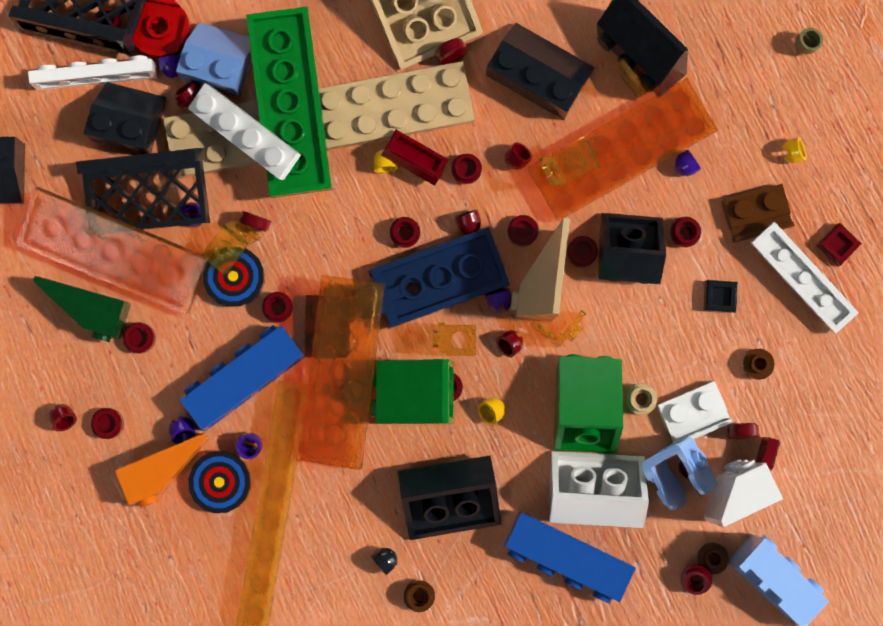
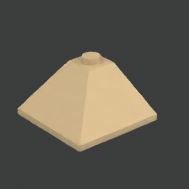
M369 0L401 70L436 55L437 48L448 40L459 38L466 42L484 34L471 0Z
M563 217L521 282L518 292L512 291L510 310H516L515 318L552 322L559 315L570 218Z

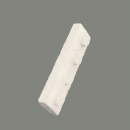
M137 55L130 57L129 61L121 62L109 58L101 59L99 64L87 65L85 62H72L68 64V67L56 68L54 65H42L38 67V70L28 71L29 84L36 90L104 84L107 82L158 78L157 65L151 58L148 59L147 56Z
M204 83L188 107L195 115L280 180L286 178L301 154L211 85Z
M772 222L750 242L833 333L836 334L859 313L775 222Z

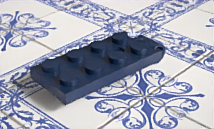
M487 227L370 269L368 273L372 277L374 284L360 287L352 291V295L362 321L385 314L388 321V329L503 289L510 286L490 228ZM411 282L416 283L419 287L418 291L414 294H410L406 289L407 285Z

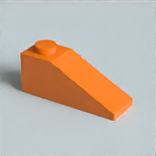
M208 434L198 435L115 470L128 505L138 503L139 507L142 508L157 502L156 495L165 492L210 440Z

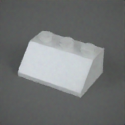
M552 451L549 522L644 528L649 504L647 478L642 469L645 457Z
M738 459L723 466L725 471L717 475V485L711 492L703 517L706 522L725 527L783 500L767 464L758 463L754 460L748 461L745 459L741 461V459Z

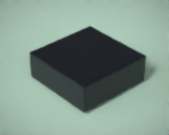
M706 280L703 311L736 313L738 282Z

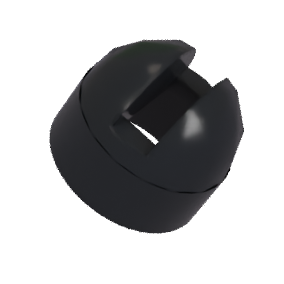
M380 548L371 555V558L385 575L389 574L397 565V555L390 548Z

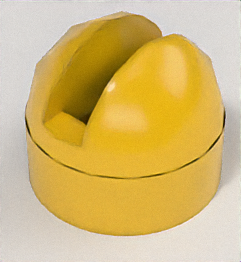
M800 137L790 139L782 145L781 152L787 151L788 153L787 156L783 157L785 161L798 163L806 160L805 147Z
M383 149L376 152L373 159L374 172L390 173L398 170L397 164L381 156L384 151Z
M498 398L486 399L478 405L479 416L488 425L497 423L505 414L504 403Z

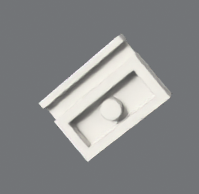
M715 381L656 405L667 432L672 439V443L686 436H691L695 439L733 423Z

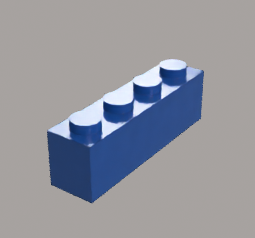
M274 325L270 326L259 335L261 340L251 347L249 343L234 353L236 359L228 365L224 362L220 363L209 372L211 376L202 384L196 381L184 390L186 396L180 399V401L202 431L210 429L305 358L304 353L282 325L278 328Z
M519 511L504 543V546L510 549L507 555L521 562H525L526 558H529L538 563L536 569L550 576H553L556 571L566 576L565 583L579 590H582L583 585L595 590L593 593L594 597L610 604L612 599L618 602L621 601L636 569L633 565Z

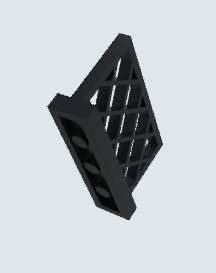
M20 0L18 6L12 5L8 16L20 31L131 56L135 47L132 39L147 0H131L128 3L121 0L123 5L109 13H106L102 6L108 0H91L78 7L75 0H71L75 9L65 15L57 14L55 7L68 0H46V4L36 9L28 7L31 0ZM97 6L100 7L104 16L94 21L85 20L84 13ZM127 12L130 16L127 28L115 27L111 20Z
M205 148L76 162L77 174H82L90 235L210 223L203 160H206ZM195 168L196 182L189 189L178 180V177L184 169ZM169 170H177L174 175L168 172ZM159 171L169 179L161 192L148 183L154 173ZM141 173H147L144 178H142L139 175ZM126 175H131L140 183L132 195L119 186ZM118 176L115 181H113L112 179L109 178V177ZM102 178L111 186L102 198L94 192L92 179ZM173 184L186 193L178 206L165 197ZM144 187L156 196V199L148 209L136 200V197ZM115 190L127 199L119 212L107 203V200ZM190 197L199 204L201 217L190 218L181 210ZM160 201L173 210L166 221H161L152 213ZM131 204L144 213L137 224H132L123 217ZM104 207L115 218L108 227L99 228L97 214ZM177 215L183 218L174 220ZM148 218H150V219L153 221V222L145 223V221H146ZM119 221L124 224V225L116 226V224H117Z

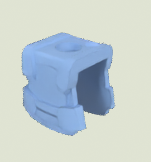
M686 436L661 449L642 463V469L647 480H650L652 483L655 482L658 491H656L664 506L668 507L670 511L681 508L687 501L685 488L679 479L675 478L666 462V459L673 455H678L689 474L688 477L694 489L700 495L712 492L717 485L714 473L709 467L704 453L698 448L691 436Z

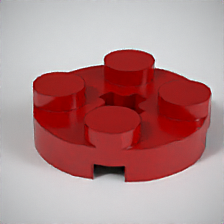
M147 0L132 40L138 50L154 59L179 55L191 34V24L186 12L175 0ZM159 21H164V25L167 27L166 32L156 35V31L152 29V26L158 25Z

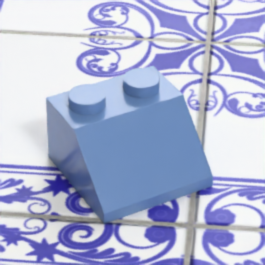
M199 22L184 44L176 73L182 81H193L196 85L200 86L206 83L219 92L240 98L252 61L249 37Z

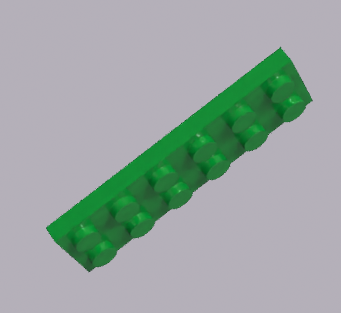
M308 7L246 14L260 124L301 154L284 180L278 179L266 170L270 198L330 191L332 190Z

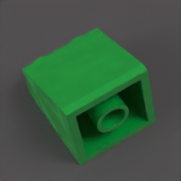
M576 354L559 356L556 370L554 451L616 453L623 430L622 359H613L610 356L588 358Z
M450 359L376 361V368L371 369V386L376 387V399H371V417L376 418V424H454L453 361Z

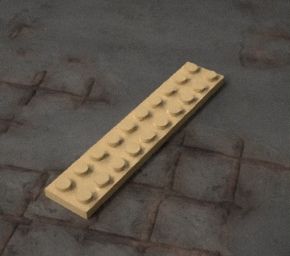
M463 61L319 88L327 151L390 139L395 129L405 135H413L475 123ZM257 100L235 104L260 123ZM194 113L163 118L169 151L205 148L206 160H203L204 174L259 164ZM195 168L184 169L178 179L195 176Z

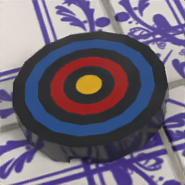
M226 246L215 251L207 260L203 269V284L208 295L217 303L227 307H241L253 302L261 293L265 283L264 269L260 259L250 250L240 246Z
M226 451L210 452L200 457L192 466L188 478L189 492L194 502L203 510L212 513H227L240 507L248 498L251 489L250 472L246 463L237 455Z

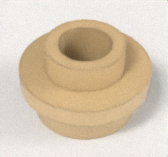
M646 384L632 386L626 394L627 407L638 415L650 413L657 404V395L654 389ZM639 393L644 394L646 397L644 405L636 403L635 399Z

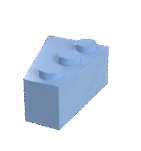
M751 534L729 558L728 564L795 626H808L829 602L822 595L825 590L813 579L809 578L807 580L799 572L801 568L789 557L786 556L784 558L776 550L778 547L765 535L759 537Z

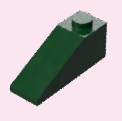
M34 276L33 282L81 327L93 331L92 338L110 342L111 337L121 338L130 303Z

